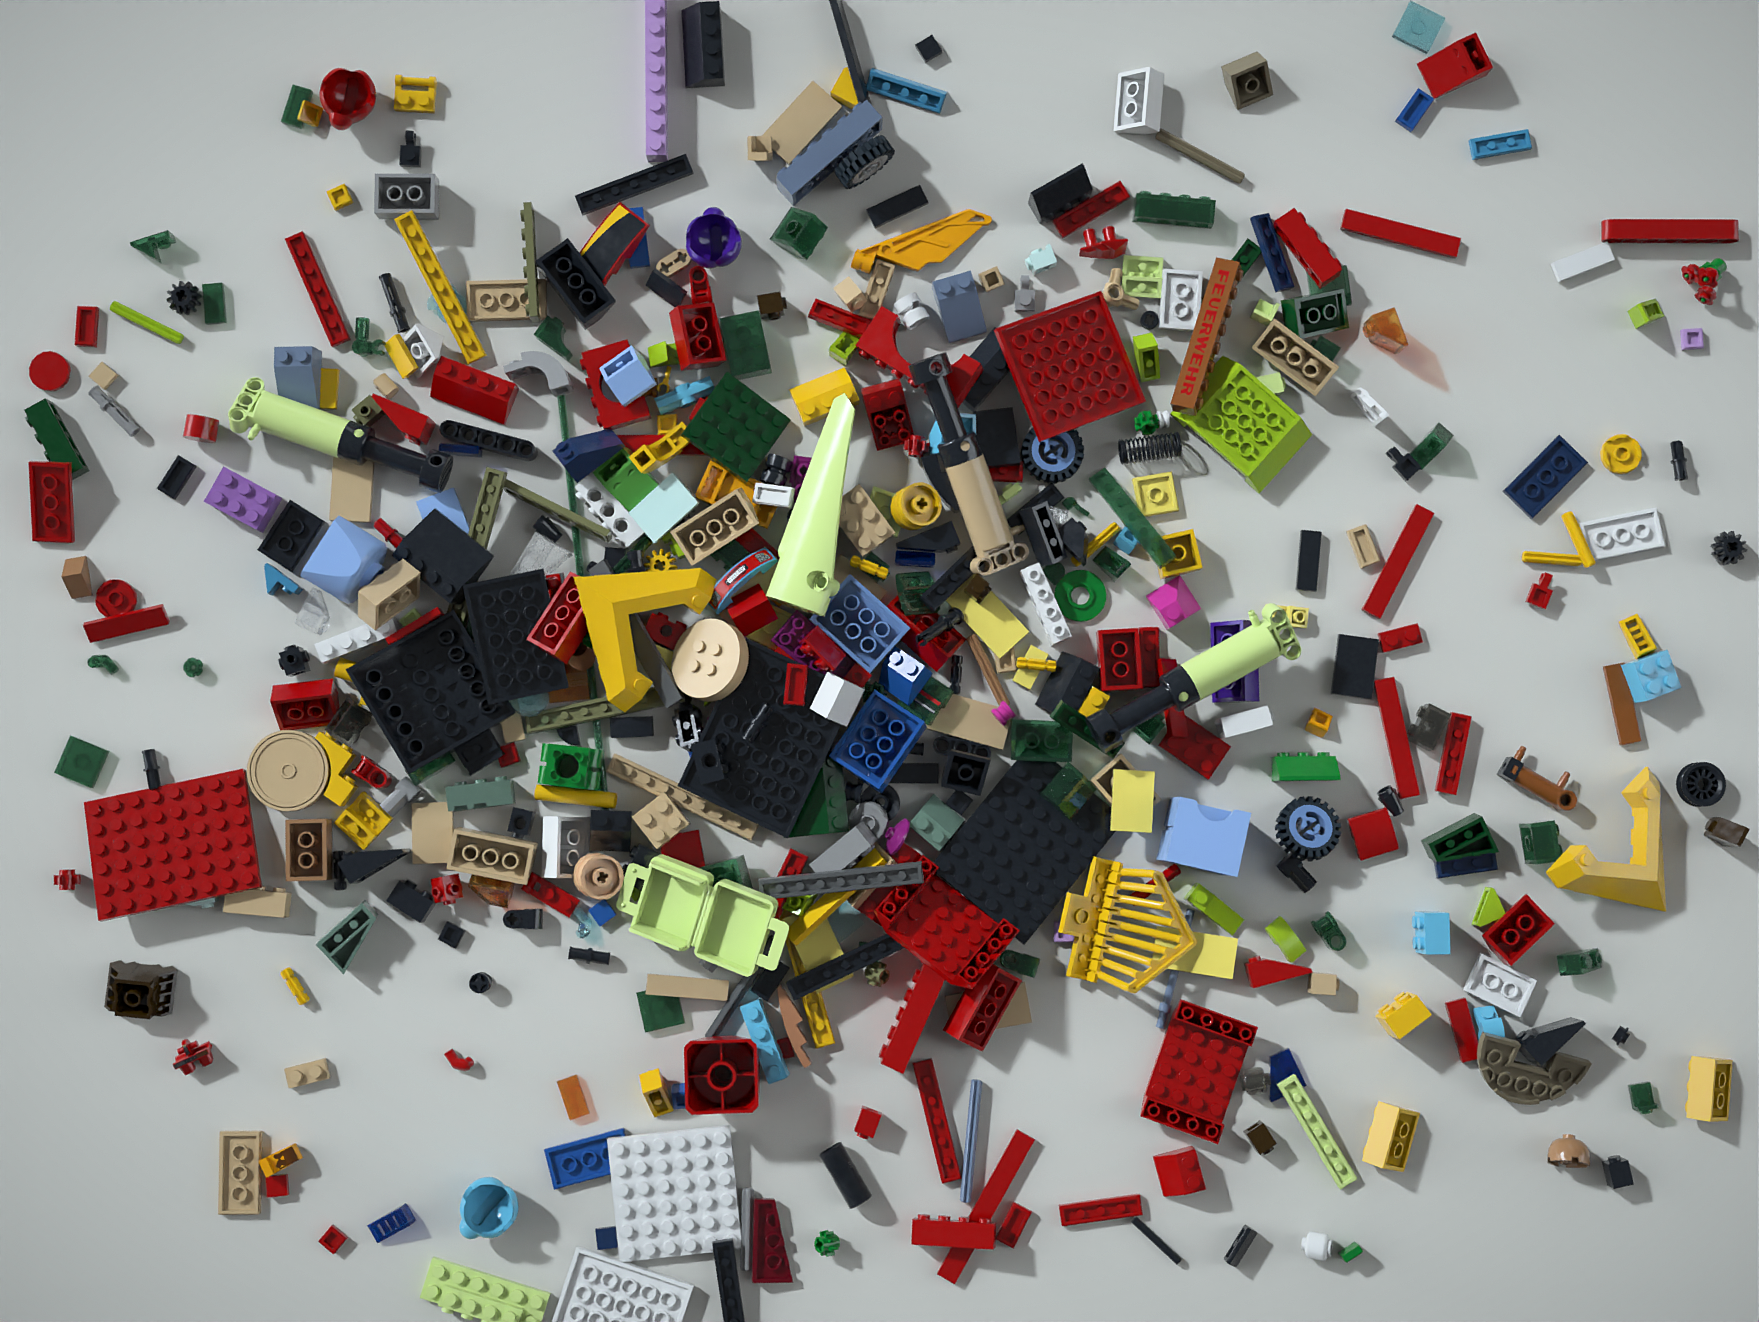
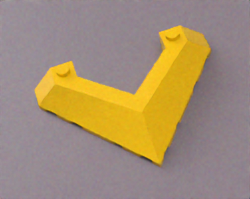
M702 568L573 577L575 585H577L583 614H585L587 621L586 624L593 650L597 657L598 668L605 686L607 700L623 712H626L639 702L653 683V681L637 671L628 614L682 604L692 612L700 615L712 598L717 580Z
M1645 767L1621 792L1631 806L1632 816H1634V829H1631L1633 857H1630V864L1598 861L1587 845H1571L1546 871V874L1557 888L1666 912L1659 781L1649 767Z

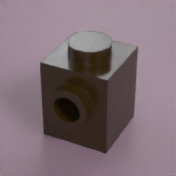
M781 292L757 295L761 319L777 320L784 316L783 309H787L786 298L781 297Z

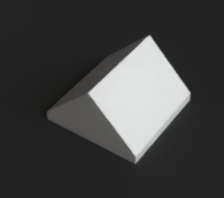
M827 672L810 709L827 719L847 726L865 689Z

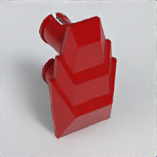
M1107 226L1102 229L1105 241L1099 243L1097 242L1094 229L1083 231L1086 247L1080 248L1079 257L1115 259L1125 254L1128 239H1117L1113 226Z

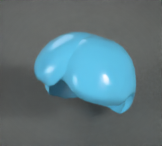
M483 1177L470 1184L464 1192L460 1203L462 1219L459 1230L462 1236L467 1239H475L479 1236L494 1238L502 1235L514 1223L518 1214L519 1205L514 1190L494 1177Z

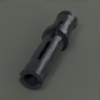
M384 273L379 276L391 310L389 312L390 316L395 321L398 333L407 332L410 330L405 316L406 310L401 305L391 273ZM388 287H390L391 293H392L393 298H394L393 300H392V297H391V294H390V291H389V288H388ZM395 306L397 307V310H398V312H399L400 319H399V317H398V313H397V311H396Z

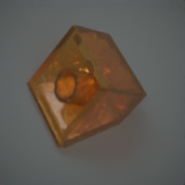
M1395 307L1371 315L1363 324L1364 336L1369 339L1370 343L1393 354L1400 353L1409 345Z

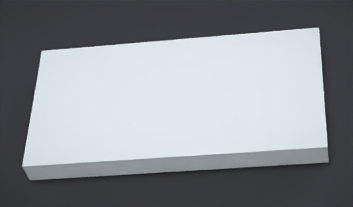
M1657 507L1578 523L1595 561L1665 547Z

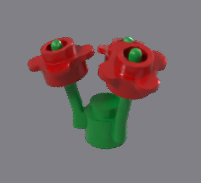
M1715 258L1711 263L1706 262L1700 267L1696 264H1690L1688 267L1683 266L1681 268L1682 276L1688 284L1698 282L1699 286L1702 287L1698 288V293L1694 295L1700 303L1713 304V300L1717 298L1716 291L1713 288L1718 285V281L1722 278L1721 274L1727 269V265L1722 259Z

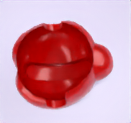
M335 68L322 80L319 92L320 102L329 115L330 123L335 129L346 130L353 123L365 119L372 112L376 102V89L372 79L366 72Z

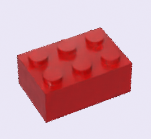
M714 302L680 305L669 312L681 371L718 367L726 361Z
M1139 628L1098 630L1096 632L1098 667H1100L1098 671L1100 691L1113 692L1143 689Z

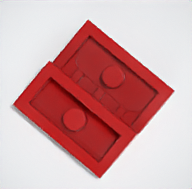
M1386 807L1347 819L1351 837L1354 839L1357 855L1361 861L1399 849L1393 824Z

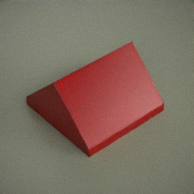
M759 583L732 597L731 600L733 602L726 607L736 627L744 637L778 619Z

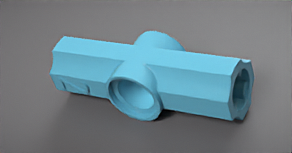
M710 376L691 384H681L675 387L674 391L654 399L660 414L663 415L680 407L687 408L696 404L700 397L705 398L709 396L715 387Z

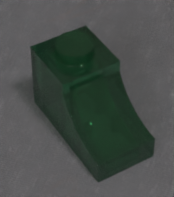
M547 315L535 331L534 336L555 353L569 361L573 355L564 343V334L566 332L563 327L564 323L557 317L552 319Z

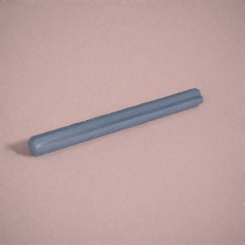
M978 1079L971 1080L960 1192V1201L964 1203H970L972 1196L982 1081Z

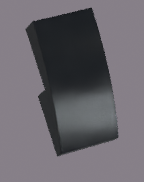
M653 716L610 718L611 738L654 736Z

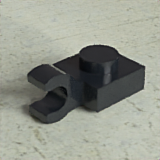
M406 130V145H400L399 165L401 167H421L422 148L421 146H416V133Z
M1395 446L1385 453L1395 462L1392 468L1405 482L1421 468L1409 453L1403 456Z

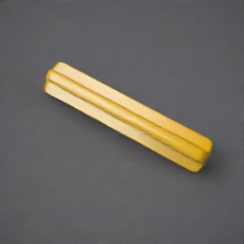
M1573 512L1564 513L1561 518L1583 566L1589 568L1595 565L1596 562Z
M1113 522L1088 543L1087 558L1120 531L1117 523ZM1074 557L1071 558L1073 565L1078 567L1080 563Z
M1534 551L1522 552V562L1567 566L1582 565L1579 555Z

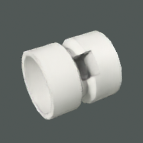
M916 292L902 297L894 304L897 313L903 315L902 321L907 330L913 329L929 319L926 309L920 307L921 300Z

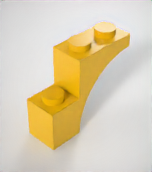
M319 731L315 739L325 748L331 764L330 782L323 795L337 805L345 807L358 786L354 784L355 779L347 774L343 776V774L357 755L352 752L354 749L348 744L343 743L341 745L337 742V737L331 732Z

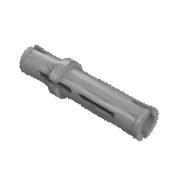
M98 385L88 392V395L100 405V409L106 411L130 437L135 436L140 431V427Z

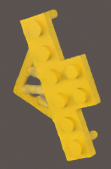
M1093 856L1084 896L1067 892L1058 930L1060 933L1075 936L1066 976L1097 983V980L1100 979L1124 991L1137 993L1197 944L1163 872L1123 868V863ZM1120 877L1153 878L1156 885L1120 881ZM1123 889L1161 894L1164 902L1117 894V890ZM1118 902L1169 911L1173 919L1115 907L1114 904ZM1113 914L1178 928L1181 935L1113 920L1111 917ZM1109 927L1179 944L1174 948H1169L1108 931ZM1106 940L1156 952L1164 956L1157 961L1107 945ZM1103 953L1150 967L1141 972L1103 957ZM1100 967H1107L1135 979L1130 983H1126L1102 972Z

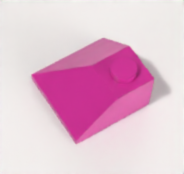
M1180 575L1146 595L1166 630L1201 609Z

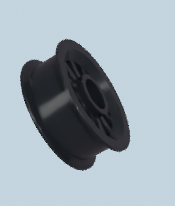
M1696 762L1688 764L1681 769L1676 779V789L1680 798L1689 805L1696 807L1711 806L1723 797L1726 790V780L1722 771L1714 764ZM1700 779L1704 782L1703 789L1698 787Z

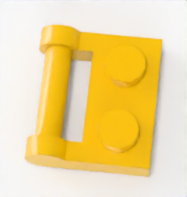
M396 74L394 110L397 112L435 114L436 77L414 78ZM403 85L429 86V91L403 90Z

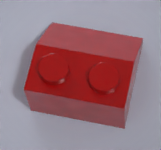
M1193 1146L1153 1156L1164 1197L1187 1195L1206 1190L1197 1153Z

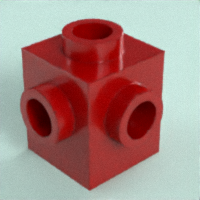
M459 873L430 879L435 903L443 902L444 905L456 903L455 899L463 898V888L460 883Z

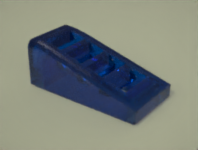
M405 1203L367 1226L376 1242L379 1243L407 1228L416 1219L409 1206ZM393 1216L397 1220L399 1226H397L395 1220L393 1219ZM385 1220H387L389 1226L391 1227V1229H392L391 1231H390L389 1227L387 1226ZM378 1224H380V1226L382 1227L385 1233L384 1235L381 1233L379 1227L377 1226Z

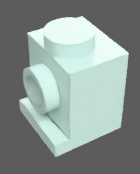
M1048 244L1045 250L1040 248L1032 251L1029 258L1025 259L1027 269L1032 270L1033 275L1056 267L1057 260L1051 245Z

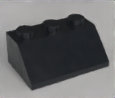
M1083 163L1030 193L1028 205L1039 223L1044 221L1048 223L1056 218V214L1059 212L1066 213L1073 208L1072 205L1080 202L1081 204L1090 198L1089 195H1091L1093 189Z
M1062 651L1056 662V670L1049 675L1035 705L1052 713L1062 700L1078 711L1100 667Z

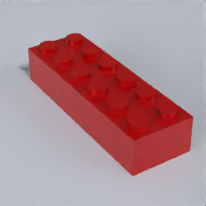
M925 963L922 964L920 970L916 969L912 977L914 985L912 989H907L903 998L906 1003L904 1007H899L895 1019L898 1021L895 1026L891 1025L887 1034L889 1041L887 1045H882L879 1052L882 1065L904 1074L945 981Z

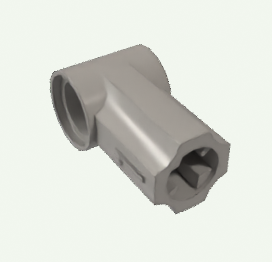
M406 776L395 786L394 791L380 806L393 818L407 803L412 802L422 790Z

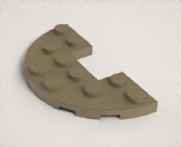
M1486 1032L1481 1033L1477 1049L1479 1070L1488 1086L1503 1099L1522 1105H1536L1540 1101L1547 1099L1552 1101L1566 1094V1090L1574 1083L1577 1085L1583 1079L1592 1064L1587 1059L1561 1052H1556L1549 1059L1545 1068L1515 1060L1521 1047L1518 1041Z

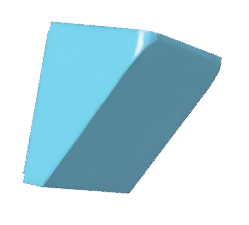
M1126 524L1113 544L1129 555L1143 535Z

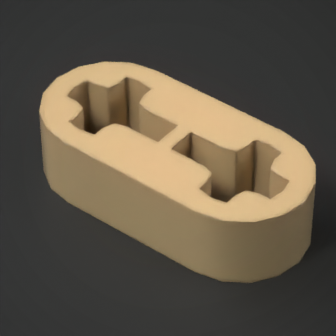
M678 249L661 259L657 263L656 269L662 271V265L668 267L673 264L668 268V273L665 271L661 272L668 278H671L687 268L691 263V258L686 249ZM680 254H682V256L687 255V257L685 258L686 262L683 263L682 261H679L675 263L679 260Z

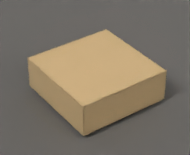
M101 362L89 375L104 390L119 376L104 362Z

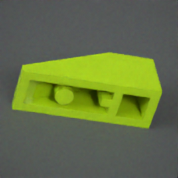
M1195 883L1184 897V900L1232 936L1244 921L1240 915L1199 883Z

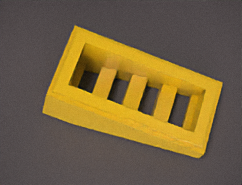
M1638 614L1618 622L1635 659L1655 652L1657 647ZM1636 622V626L1629 629L1627 628V625ZM1634 631H1640V633L1636 635H1631V633ZM1643 637V641L1635 642V640ZM1647 646V648L1640 651L1639 647Z

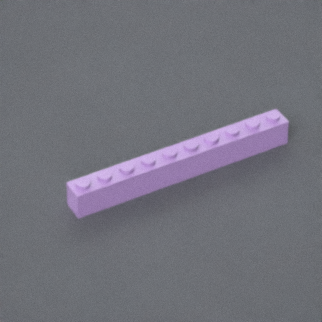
M645 0L646 157L648 162L668 161L667 0Z

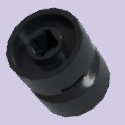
M770 453L765 463L767 469H763L760 481L765 484L785 486L787 481L785 475L790 473L793 462L782 456Z

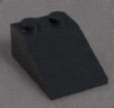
M410 848L365 852L350 851L342 856L343 860L338 862L348 882L356 884L412 851Z
M1569 1017L1522 1031L1515 1039L1521 1044L1519 1051L1527 1060L1542 1066L1586 1023L1583 1020Z

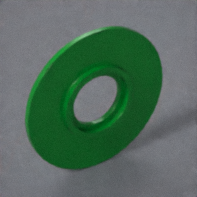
M1074 570L1065 574L1058 581L1054 597L1063 616L1073 621L1083 622L1093 619L1102 611L1106 602V589L1101 579L1094 573L1087 570ZM1083 587L1088 591L1089 599L1085 604L1079 605L1072 600L1071 594L1075 588Z

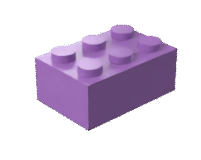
M223 466L204 502L263 533L282 497Z

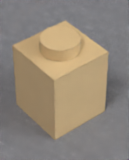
M849 276L833 288L851 313L860 309L867 302L862 291Z
M1317 972L1308 974V993L1336 995L1340 985L1337 975Z

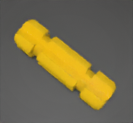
M855 555L850 560V566L859 567L860 570L872 575L876 574L877 577L885 579L889 572L887 568L878 567L877 564L865 559L861 560L860 557Z
M1019 657L1017 658L1016 666L1021 669L1026 667L1031 670L1044 671L1046 669L1047 671L1054 672L1056 670V661L1048 660L1047 662L1043 659Z
M288 967L281 971L280 975L284 980L286 979L287 982L285 983L293 996L297 997L296 1001L298 1004L303 1005L310 998L307 993L303 992L304 988L297 977L293 976V970Z

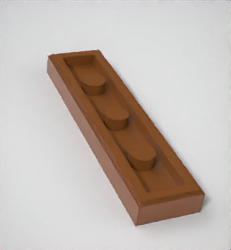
M1625 662L1603 666L1619 745L1641 741L1632 694L1621 667Z

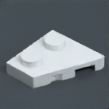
M1360 387L1350 395L1374 427L1389 416L1365 389L1363 390Z

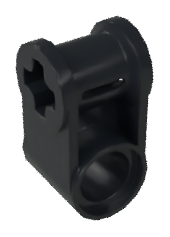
M543 909L507 911L503 916V923L506 927L512 929H543ZM512 913H514V917H518V921H515L514 925H512L511 921H508V917H512Z

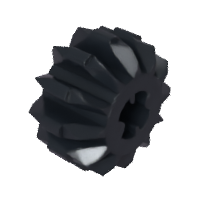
M179 281L178 287L172 284L174 290L167 291L171 297L166 299L168 303H171L170 309L176 310V313L179 315L183 312L189 315L190 310L197 312L195 306L201 305L198 299L202 298V295L197 293L199 288L193 286L189 281L186 284L183 281Z
M1724 531L1720 533V536L1714 537L1716 543L1711 544L1710 547L1714 548L1715 551L1711 555H1717L1716 561L1720 562L1723 560V565H1728L1729 563L1736 564L1738 560L1744 558L1742 553L1747 552V549L1743 547L1747 541H1740L1742 535L1738 534L1735 536L1734 531H1730L1728 534Z

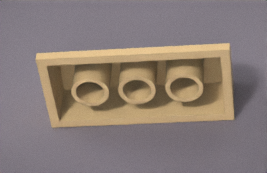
M1275 318L1252 347L1253 350L1314 396L1319 393L1339 368V366Z
M741 487L670 532L691 566L759 524V520L752 503Z
M457 827L453 832L446 869L527 885L535 862L538 842Z

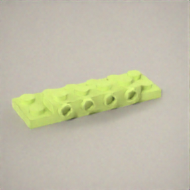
M433 1257L420 1298L437 1303L445 1313L453 1314L454 1311L462 1313L461 1317L468 1320H473L475 1317L481 1319V1322H542L551 1293Z

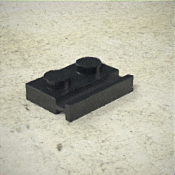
M491 730L485 731L455 751L464 767L467 768L470 776L505 755Z

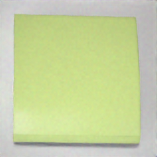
M1123 255L1121 286L1124 294L1134 297L1161 298L1163 257Z

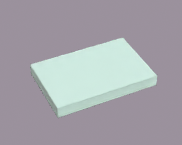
M671 473L629 512V515L653 543H657L700 503L675 473Z

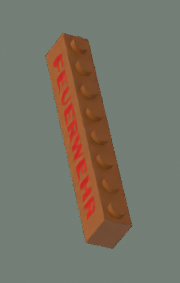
M1216 257L1170 403L1172 410L1175 412L1196 416L1197 411L1202 408V395L1208 389L1209 373L1213 372L1215 361L1213 360L1215 354L1218 355L1220 351V337L1224 336L1226 332L1225 321L1226 318L1231 316L1232 306L1230 305L1232 300L1236 299L1238 292L1236 286L1243 277L1240 262Z

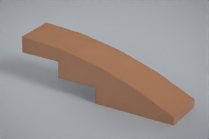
M779 985L777 991L785 1029L795 1053L803 1067L806 1068L812 1061L802 1047L807 1042V1039L797 1025L803 1020V1017L783 986Z

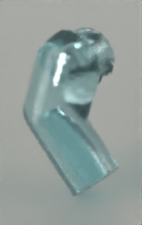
M580 907L573 914L579 920L576 935L578 938L583 939L590 934L592 921Z

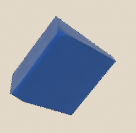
M685 1083L672 1084L673 1109H685Z

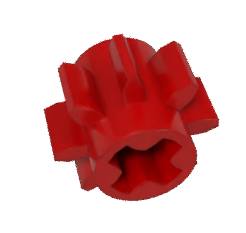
M911 435L908 441L905 440L904 450H907L910 457L921 458L923 454L929 453L930 443H926L924 436Z
M75 869L59 870V875H54V885H59V890H75V885L81 884V875H75Z

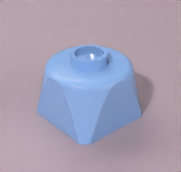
M339 515L333 521L301 572V577L346 604L353 603L358 599V591L362 586L368 585L377 575L384 573L385 568L382 564L386 557L387 546L381 540Z

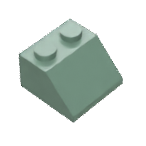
M933 794L910 821V827L935 849L940 851L963 823L964 819Z

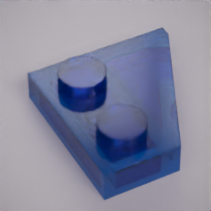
M1289 1048L1269 1056L1270 1102L1284 1097L1277 1084L1293 1074L1296 1075L1302 1087L1307 1086Z

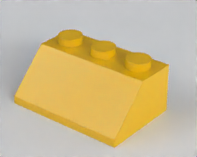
M845 367L789 389L804 426L827 418L833 400L843 393L847 395L853 406L859 405L858 395Z
M1691 1056L1688 1064L1690 1078L1687 1083L1688 1101L1685 1104L1686 1118L1708 1122L1728 1121L1733 1060Z
M1378 1101L1374 1110L1372 1126L1369 1128L1368 1141L1363 1150L1362 1161L1383 1169L1404 1172L1420 1113Z

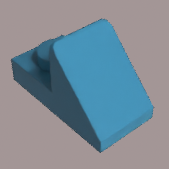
M269 563L264 565L266 587L269 595L273 596L281 585V589L290 595L292 593L299 595L302 592L303 588L273 565Z

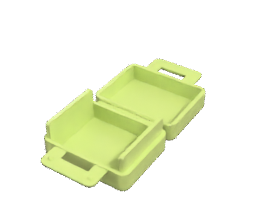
M664 854L654 857L649 864V868L635 863L628 865L616 907L618 910L634 916L629 929L630 932L677 951H686L694 946V953L698 958L746 977L754 974L759 966L771 971L777 968L789 932V925L774 918L778 907L776 898L728 879H723L712 887L714 876L710 872ZM638 877L645 881L638 904H634L629 901ZM772 930L775 931L769 954L766 956L763 955L769 932Z

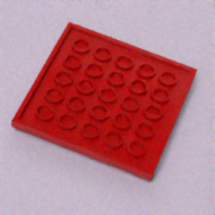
M1102 291L994 330L1039 442L1146 402Z

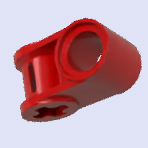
M695 266L689 272L692 303H712V292L707 272L703 267ZM698 272L704 274V278L700 281L693 279L694 275Z
M365 755L361 756V761L357 767L351 770L354 775L375 788L385 789L391 785V774ZM383 774L384 782L379 785L377 783V777L378 775Z

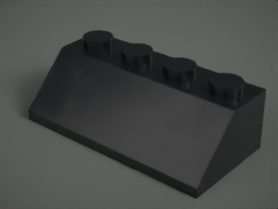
M698 2L681 10L685 87L725 86L720 2Z
M568 238L536 260L539 271L584 330L599 321L616 303L614 297Z
M996 327L993 328L969 356L980 362L984 369L962 402L972 412L977 410L1010 371L994 332Z

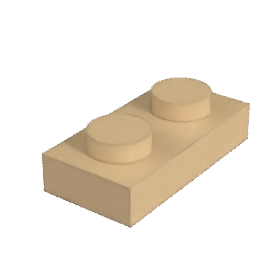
M326 1058L284 1069L289 1089L330 1078Z

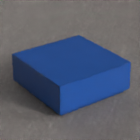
M606 899L601 900L588 910L599 927L617 915Z

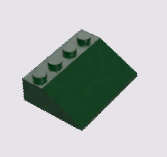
M832 751L828 752L789 838L849 832L843 768L829 757Z

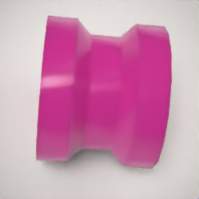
M1004 701L1000 703L998 708L991 710L1002 726L1007 724V720L1013 719L1016 716Z

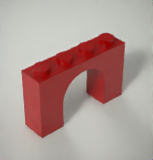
M628 339L581 353L583 359H580L582 370H586L588 378H585L588 390L592 389L594 395L591 397L594 409L598 408L599 416H596L599 427H603L604 430H615L652 419L644 396L635 399L624 407L620 402H613L607 399L602 393L604 377L599 368L630 347Z

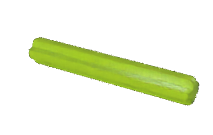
M113 301L110 305L112 312L177 344H181L184 339L183 334L117 301Z

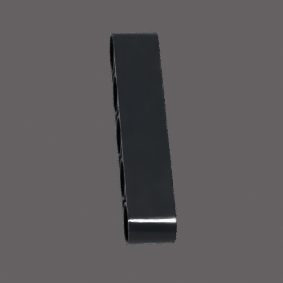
M452 420L443 421L439 428L441 435L445 439L459 444L524 461H533L538 455L537 448L528 440ZM454 426V433L446 435V429ZM473 431V438L465 440L466 433ZM492 436V444L485 445V438ZM511 441L513 443L512 448L504 450V444ZM525 447H532L531 454L523 455Z

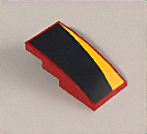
M619 202L588 239L579 253L604 286H606L612 274L616 275L625 259L631 258L650 224Z

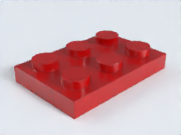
M1185 715L1188 737L1184 739L1168 738L1166 733L1158 746L1209 780L1231 746Z

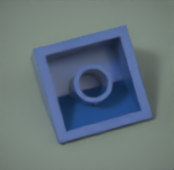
M894 646L883 662L878 685L910 706L933 673L926 666Z

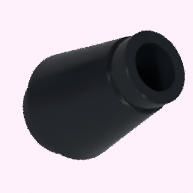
M544 515L532 526L536 529L535 532L554 543L563 535L549 517L546 518Z
M1388 785L1377 792L1378 800L1394 817L1403 813L1404 809L1395 788Z

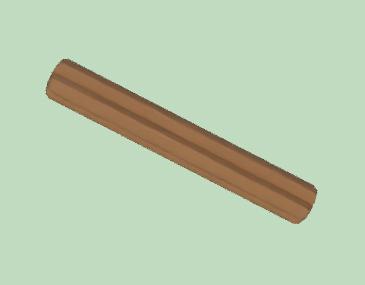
M973 634L967 637V642L998 705L1000 706V703L1004 701L1009 706L1010 702L977 635Z

